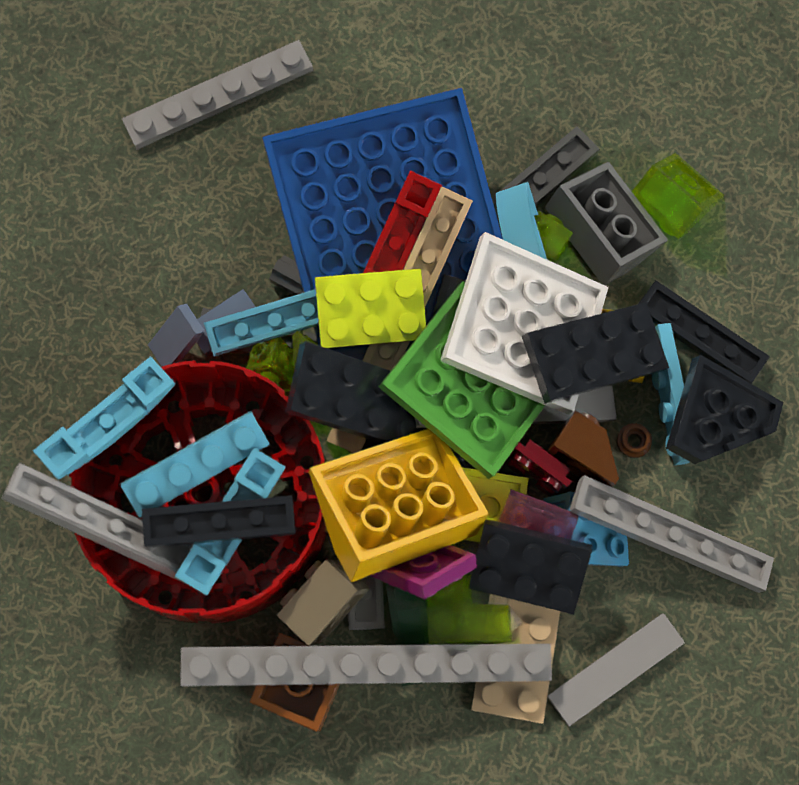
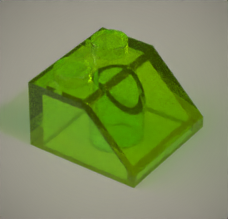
M676 153L653 164L631 191L647 213L660 222L661 229L668 235L675 236L678 239L686 235L725 196Z

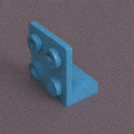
M575 492L543 498L546 534L591 544L592 553L588 565L618 567L629 565L627 536L569 511Z

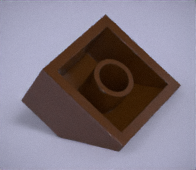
M575 410L562 425L546 452L571 469L566 477L574 483L578 484L581 477L587 476L613 487L616 485L619 477L607 431L599 425L600 422L594 416L585 412L579 413Z

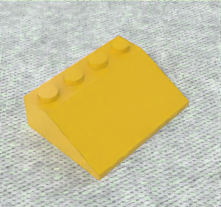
M429 429L311 467L309 470L334 551L350 582L478 534L489 515L451 448Z

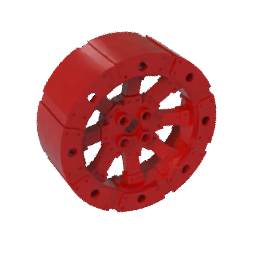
M184 361L162 366L161 368L174 381V387L145 417L121 438L89 462L69 474L71 487L123 511L121 494L124 491L121 483L157 464L140 454L150 438L167 430L172 436L178 452L196 442L192 426H194L192 418L204 417L207 414H217L227 417L225 421L227 425L248 413L246 410L247 404L251 401H256L260 408L259 410L254 409L252 411L253 416L262 432L267 436L271 435L281 450L273 454L272 459L286 467L279 480L282 482L293 480L294 491L297 495V502H294L293 506L296 535L270 537L278 543L276 549L271 553L272 558L265 564L261 563L251 571L246 562L242 561L239 551L236 549L221 573L222 583L214 584L208 595H205L190 585L75 532L74 534L81 550L94 570L104 575L108 579L106 582L113 589L133 602L159 615L188 623L209 621L214 624L242 619L266 609L288 594L287 590L296 581H301L313 565L322 548L327 534L325 532L326 523L310 477V468L304 469L300 464L304 456L313 458L314 464L312 467L326 463L322 448L309 420L285 413L288 402L287 394L268 378L250 369L219 361H210V363ZM171 401L180 402V411L176 413L169 412L168 404ZM120 455L123 461L119 467L117 465L110 466L109 460L111 456ZM244 464L232 465L159 507L178 506L179 502L186 500L189 505L222 502L227 494L224 492V486L228 482L235 481L234 479ZM203 486L212 487L213 494L209 500L205 502L196 501V492L199 488ZM136 511L133 512V513L126 512V513H128V514H130V515H132V516H134V517H136V518L142 520V517L139 518V516L137 515ZM306 534L310 540L306 547L302 548L298 540L300 536ZM162 591L171 592L172 600L169 604L164 605L160 603L159 594ZM244 591H249L253 594V597L248 600L240 599V595Z

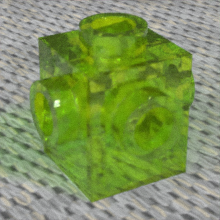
M538 211L535 221L547 260L556 263L569 245L573 232L565 228L561 220L554 215H545Z
M280 337L254 345L250 351L246 368L268 378L285 392H288L291 388L297 354Z

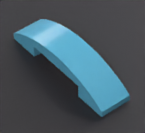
M525 182L497 192L496 204L503 240L547 259L534 217L538 215L529 183Z
M151 356L122 379V386L67 430L62 427L33 450L58 480L83 466L121 438L145 417L174 387V381Z
M253 448L222 502L268 498L286 467ZM242 540L194 544L175 577L203 594L208 595Z

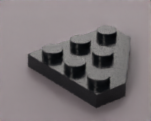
M698 355L691 361L666 449L693 464L700 463L776 432L784 402L704 356Z

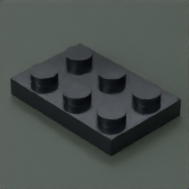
M486 519L476 554L477 568L472 570L468 589L574 615L591 557L592 545Z

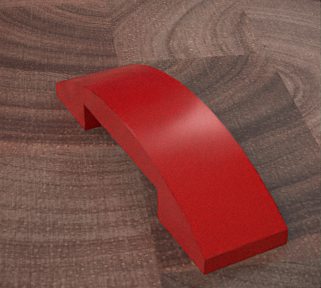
M410 170L363 273L403 270L442 187L441 184Z

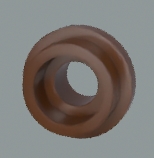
M628 424L619 431L617 436L619 450L630 458L644 456L652 445V436L649 430L641 424ZM631 435L637 436L640 439V445L637 447L631 446L628 443V437Z

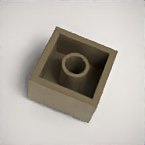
M318 560L304 575L307 579L305 584L299 590L293 588L280 602L283 608L277 616L308 646L323 642L370 590L361 579L350 582L339 560H325L323 563Z

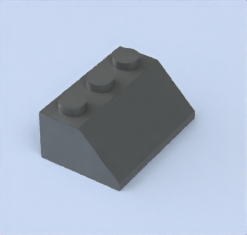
M609 161L560 185L545 206L546 210L602 285H606L628 273L668 241L667 237Z

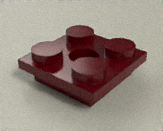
M529 440L525 446L518 443L507 458L509 460L507 465L514 472L521 476H524L526 473L537 480L535 486L547 496L551 497L554 494H559L572 482L566 477L571 469L532 440Z

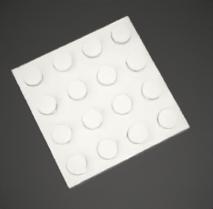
M485 232L479 238L441 361L569 415L574 412L578 395L544 404L521 336L527 332L601 314L608 287Z

